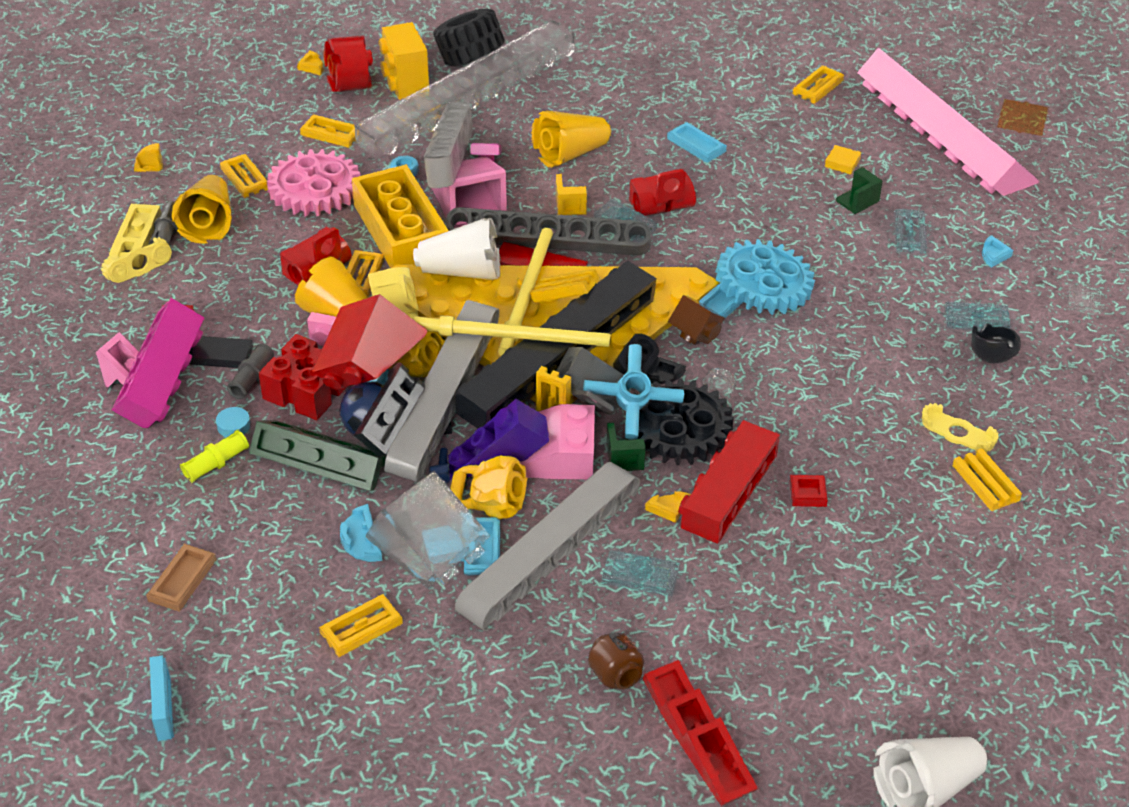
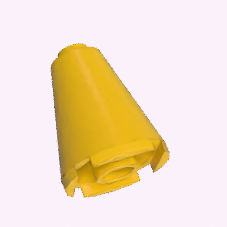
M542 111L539 113L540 117L534 119L531 132L533 148L539 149L540 154L543 156L538 157V159L547 167H557L605 145L611 135V127L603 117Z
M217 175L203 177L183 192L173 205L171 217L178 228L177 231L190 242L208 243L207 240L219 241L224 238L231 227L232 211L228 187L224 179Z
M334 257L322 259L309 270L313 275L307 283L302 279L295 293V303L302 310L310 314L314 312L334 317L337 316L340 307L368 298L344 264Z

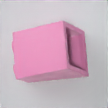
M486 156L463 160L453 185L444 188H432L445 217H447V214L452 209L459 207L507 211L506 171ZM460 221L454 225V228L467 225L468 223Z

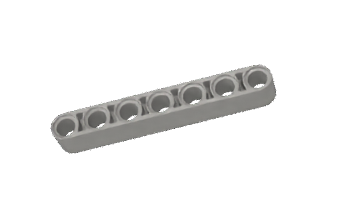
M469 102L447 104L424 154L427 183L430 188H444L453 185L473 133Z
M467 300L456 320L498 324L500 312L496 307ZM453 333V336L447 337L424 381L425 388L388 451L385 461V472L417 482L422 479L456 410V390L462 383L471 380L492 336Z
M613 462L604 464L465 587L456 600V612L482 630L488 631L489 628L487 626L494 620L498 622L514 607L511 604L518 598L522 600L537 586L535 583L541 577L546 578L560 565L558 561L564 556L569 557L583 544L581 542L582 539L587 535H593L605 524L603 522L605 518L609 515L613 516L626 504L624 501L629 496L634 497L638 492L640 479Z

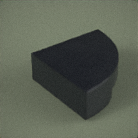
M657 357L646 375L650 379L651 384L655 381H660L657 382L659 384H665L666 379L673 382L682 377L686 366Z

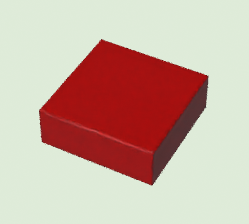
M790 475L792 506L827 507L828 499L824 475Z

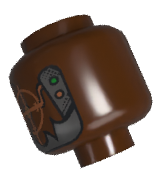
M611 633L602 635L595 640L589 652L588 663L604 686L609 689H627L635 685L642 676L645 662L643 655L628 636L623 633Z

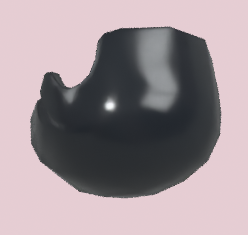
M989 323L985 324L981 331H978V327L975 325L972 327V350L982 361L992 364L1003 363L1015 357L1020 351V336L1014 330L1003 326L992 327Z

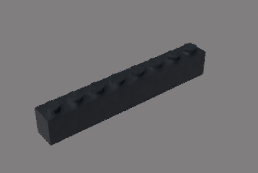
M627 260L618 268L612 269L608 276L596 283L588 294L573 299L558 314L550 316L540 328L608 333L611 335L654 301L657 278ZM523 339L516 346L508 348L495 362L486 365L470 381H466L456 390V414L477 429L483 427L501 409L506 408L515 399L525 403L536 394V372L541 366L546 367L547 373L551 374L553 370H557L569 347H583L590 352L596 346Z

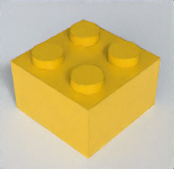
M413 22L382 27V38L379 39V48L381 54L384 55V61L380 62L383 77H387L389 90L391 92L395 91L398 99L430 94L427 49Z

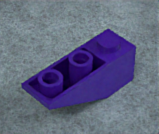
M515 399L506 408L501 409L483 427L478 428L464 443L451 451L448 455L450 480L453 478V473L461 467L467 465L479 466L482 461H487L500 455L515 457L519 462L527 460L549 442L546 416L520 400ZM467 474V477H466V478L471 477V476H474V475H472V474Z

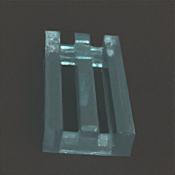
M895 209L896 252H902V249L908 250V253H914V250H918L921 254H926L927 241L924 211ZM902 217H906L907 241H903ZM912 217L918 219L919 242H914Z
M945 302L946 328L972 330V327L975 325L981 331L985 324L989 323L992 327L1003 326L1010 329L1009 311L1006 305ZM953 312H955V313H970L971 315H966V314H953ZM984 315H998V316H1002V317L984 316Z

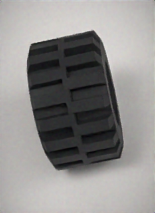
M477 9L463 13L442 23L433 32L444 64L451 66L463 65L484 58L498 50L505 42L496 14L492 9Z

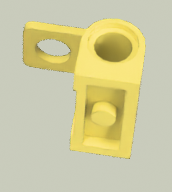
M396 267L368 274L372 296L380 294L413 320L415 316L418 317L417 299L409 268Z

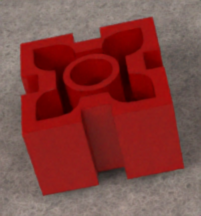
M295 334L282 347V357H273L259 372L262 398L284 408L288 403L294 405L296 413L316 421L332 405L331 395L340 396L347 387L341 389L330 388L323 383V379L312 372L322 349H318L316 341Z

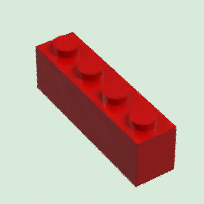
M745 420L741 422L736 431L731 430L725 440L722 451H716L713 455L708 471L698 476L694 485V491L690 496L685 495L678 509V514L681 515L680 528L718 544L777 457L780 434Z

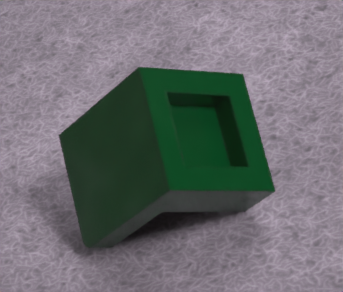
M861 167L854 171L851 190L836 197V202L853 214H857L880 201L883 180Z
M607 423L606 444L609 462H613L626 471L644 470L646 449L644 439L617 440L614 423Z

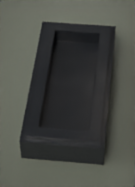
M201 336L197 345L194 348L191 347L189 354L192 355L189 365L238 368L243 360L250 357L253 350V342L247 339Z

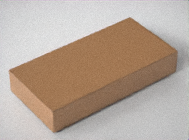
M183 544L147 593V600L180 612L217 560L216 554Z

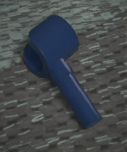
M445 447L440 449L438 465L429 466L432 486L450 482L449 465L447 463L448 449Z

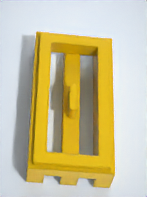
M822 65L793 88V95H802V99L806 100L809 98L811 99L810 102L815 104L844 81V74ZM815 82V85L809 90H807V88Z
M314 114L300 128V135L347 148L352 146V141L355 142L357 140V135L360 136L362 134V127Z
M246 154L220 162L221 170L243 198L249 197L250 193L258 194L261 189L268 190L267 179ZM239 163H243L245 165V167L257 180L256 183H253V181L249 178L247 172L241 168ZM230 166H232L235 169V171L239 174V176L243 179L247 186H245V184L241 181V179L237 176V174L233 171V169Z
M355 250L347 270L353 276L360 259H365L358 272L356 282L369 297L371 293L369 277L367 276L363 287L361 286L372 260L374 262L369 273L380 271L384 262V254Z
M595 268L542 278L540 284L535 286L530 295L533 302L538 303L588 294L598 281L599 276Z
M541 366L536 372V411L539 412L547 409V383L550 384L549 408L560 404H571V376L565 375L563 378H559V372L553 370L551 374H548L547 368Z
M983 449L977 450L976 455H973L971 452L965 454L964 459L960 456L954 458L952 466L991 511L1020 501L1022 496L1020 490ZM969 465H970V466L973 468V470L979 475V477L981 478V480H980V479L976 476V474L969 468ZM988 488L992 490V492L999 498V500L995 498V496L989 491Z
M382 594L320 626L319 629L323 638L327 639L329 646L335 650V654L341 657L403 624V620L385 595ZM382 607L384 608V611L368 619L365 617ZM355 622L353 627L335 636L334 632Z

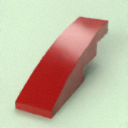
M676 660L645 673L642 679L661 715L720 805L723 806L756 791L758 788L721 717L715 719L700 688L694 690L680 661Z

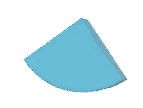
M991 235L985 240L982 257L991 268L1012 257L1013 250Z

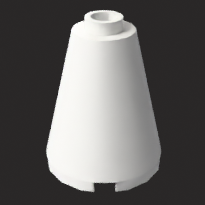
M484 218L420 241L418 248L413 250L415 266L421 267L423 273L486 280L498 279L500 277L499 248H496L495 238H497L493 219Z
M972 737L892 740L884 743L876 751L875 756L880 755L879 766L874 767V779L878 792L888 807H894L895 804L897 807H940L985 772L987 754L983 746Z

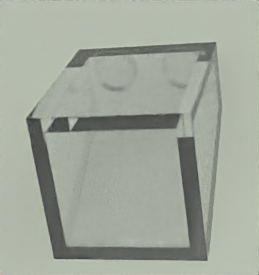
M435 471L431 472L381 510L365 535L372 544L428 589L438 582L443 586L450 582L460 572L456 567L465 560L469 565L477 560L486 551L482 546L490 537L489 533Z

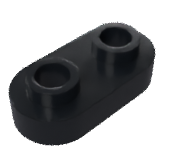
M637 333L633 335L613 363V368L624 375L628 372L629 345L639 344L642 346L641 372L644 374L647 373L659 355L657 343L648 335Z

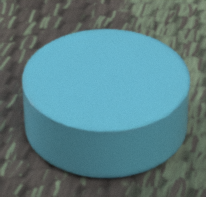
M399 156L390 163V168L407 164L414 176L419 172L418 161L411 156Z
M229 407L222 410L216 417L218 432L224 437H228L236 430L243 434L247 433L250 429L248 412L240 407Z

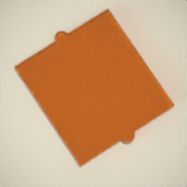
M1004 99L997 127L1014 130L1018 133L1024 132L1042 136L1049 107L1029 104L1027 101L1019 102Z

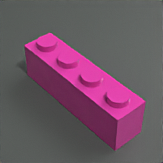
M170 298L162 306L152 322L113 405L112 411L147 429L155 421L161 422L165 418L170 408V405L167 404L168 398L176 393L181 384L178 376L180 371L183 372L192 359L189 351L191 347L194 348L203 334L200 327L205 317L173 298Z

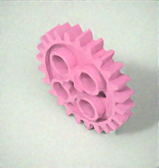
M311 149L307 155L300 151L298 152V157L287 155V162L279 160V166H272V173H268V193L270 194V199L275 201V206L282 205L283 211L292 208L293 215L304 211V216L306 217L310 212H315L316 216H320L321 211L324 210L326 213L331 214V208L342 210V203L350 205V198L353 199L352 178L360 176L358 165H353L352 159L345 160L344 154L336 157L335 151L327 155L324 153V149H321L318 154H314Z

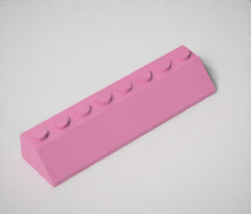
M880 48L873 53L857 72L865 79L862 84L873 94L877 90L881 92L878 98L888 107H891L893 103L897 106L894 110L895 113L905 121L909 117L914 120L910 125L921 135L927 131L930 134L927 138L928 141L939 150L942 146L946 147L947 150L944 154L956 164L961 160L965 164L961 169L973 179L979 175L983 179L979 184L991 194L998 191L1002 196L1040 182L1019 162Z

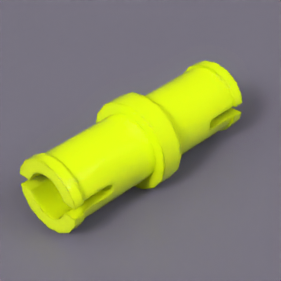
M236 430L233 434L215 445L212 443L204 447L205 451L180 464V469L187 479L190 478L189 481L193 483L196 479L214 468L221 469L224 467L227 460L243 450H247L249 443L244 434Z

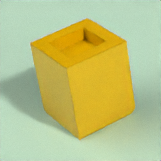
M556 174L557 215H586V186L563 187L562 174Z

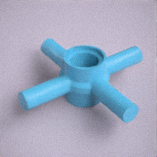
M639 344L629 345L628 372L618 383L584 380L583 391H589L598 395L616 396L618 405L626 411L625 438L630 440L638 438L639 410L649 400L683 403L684 390L651 387L650 379L641 372L642 346ZM627 389H636L640 394H631Z

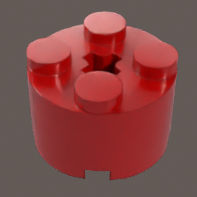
M364 36L328 38V41L324 43V65L329 69L330 75L326 77L332 92L371 88L372 79L368 66H372L373 57L371 50H366Z

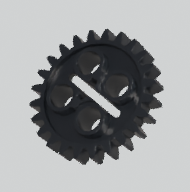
M679 378L677 384H672L669 379H666L665 386H661L656 381L653 382V387L684 390L683 403L649 400L639 410V433L637 439H644L645 451L650 450V459L661 455L662 463H666L669 458H674L676 465H680L682 459H686L690 465H693L694 457H698L703 462H706L707 453L714 455L718 448H724L725 440L729 432L733 430L734 417H732V407H727V399H718V390L708 393L707 384L698 388L696 387V380H693L689 385H684L682 378Z

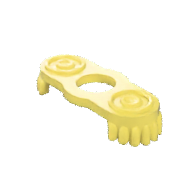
M154 237V243L148 246L134 248L128 254L117 259L109 256L102 263L101 266L103 268H101V271L108 280L116 283L124 282L164 265L171 258L172 250L163 238ZM140 254L145 255L147 258L146 265L138 270L133 269L132 260L134 257Z
M930 403L923 408L922 422L925 428L944 436L945 439L952 443L962 444L975 451L983 449L985 452L993 449L998 441L999 433L992 426L983 431L974 427L966 420L954 418L943 413V406L941 404ZM961 426L968 431V434L963 437H957L950 433L949 428Z

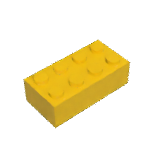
M407 164L352 178L354 207L379 250L384 254V258L390 268L396 264L415 265L413 250L418 248V243L449 231Z

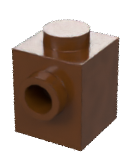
M683 295L668 323L681 330L680 337L694 345L698 341L709 344L719 335L722 328L721 324L725 318L699 301Z

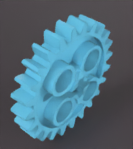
M759 239L756 240L755 244L745 240L743 246L735 242L733 248L726 247L725 253L720 254L715 271L717 273L716 281L720 282L719 289L727 290L726 297L735 296V304L744 302L746 303L747 310L752 306L757 307L758 313H761L763 309H768L771 315H774L775 309H778L782 314H786L787 308L796 311L798 305L803 307L806 300L810 299L815 283L813 279L814 272L809 271V263H802L803 256H793L795 250L784 251L783 244L773 247L772 241H768L767 245H763Z

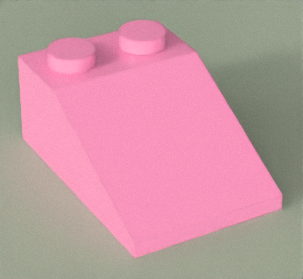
M560 404L539 411V413L547 418L549 442L527 460L520 462L521 465L525 466L526 477L583 480L590 478L593 475L595 405Z

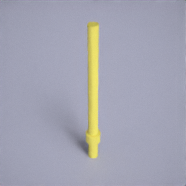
M543 228L541 230L510 319L504 323L506 325L522 326L521 323L531 298L530 292L534 289L553 235V231L550 228ZM502 337L498 349L499 355L502 356L519 339Z
M442 315L440 319L414 317V320L426 330L437 331L439 335L453 336V333L606 347L610 345V334L461 321L455 320L453 316Z

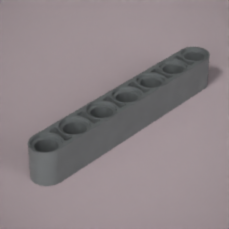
M463 207L452 209L446 217V225L449 231L455 229L454 225L460 221L470 224L484 218H492L494 224L497 225L495 228L497 238H495L496 245H502L503 242L535 248L541 230L543 228H553L556 232L552 235L548 249L637 256L646 254L651 246L649 226L644 222L634 220ZM517 226H524L527 228L521 234H516L512 232V230ZM576 230H581L586 233L581 238H574L571 236V234ZM608 232L615 235L614 239L609 241L601 238L602 234ZM634 235H642L645 240L635 243L630 238Z

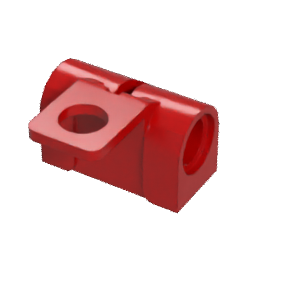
M685 169L662 172L656 176L630 179L629 201L638 217L694 207L696 204V193L694 185Z
M325 227L318 231L317 234L280 253L282 274L297 286L302 279L307 283L313 275L309 270L322 259L334 257L343 264L349 262L352 258L350 247L339 235L337 228L332 227L330 229Z

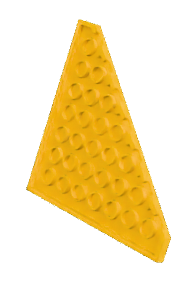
M396 264L392 267L409 268L417 299L418 317L440 319L442 315L453 316L456 320L465 302L471 300L498 308L500 312L498 324H504L510 319L528 266L500 265V277L498 279L486 280L423 273L421 267H416L415 265ZM541 266L535 286L540 284L542 278L595 268L599 276L596 282L598 283L608 276L612 269L618 267ZM639 267L657 278L654 301L610 335L609 347L596 346L590 353L613 367L615 359L633 335L641 333L648 335L654 340L672 326V324L668 323V320L683 295L699 301L720 282L697 267ZM581 295L538 303L533 302L531 297L521 325L541 327L550 316L558 314L567 307L570 301L579 298ZM492 336L479 362L484 367L501 357L498 349L502 337ZM519 339L517 342H515L514 346L520 343L523 339ZM550 384L547 385V409L549 408ZM536 394L530 398L534 402H536ZM571 394V404H572V403H573L574 401H576L578 398H576L575 396H573V395Z

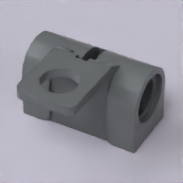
M569 347L556 370L559 372V378H563L565 375L571 376V394L584 401L587 405H595V410L603 411L607 415L613 414L620 407L616 401V396L598 395L589 391H583L584 380L618 383L624 374L600 360L583 347Z

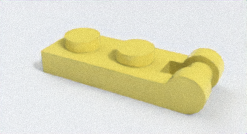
M131 204L111 247L109 256L117 259L128 254L125 250L131 251L137 247L148 246L155 230L154 222L161 216L160 206ZM143 254L134 257L132 267L141 268L144 261Z

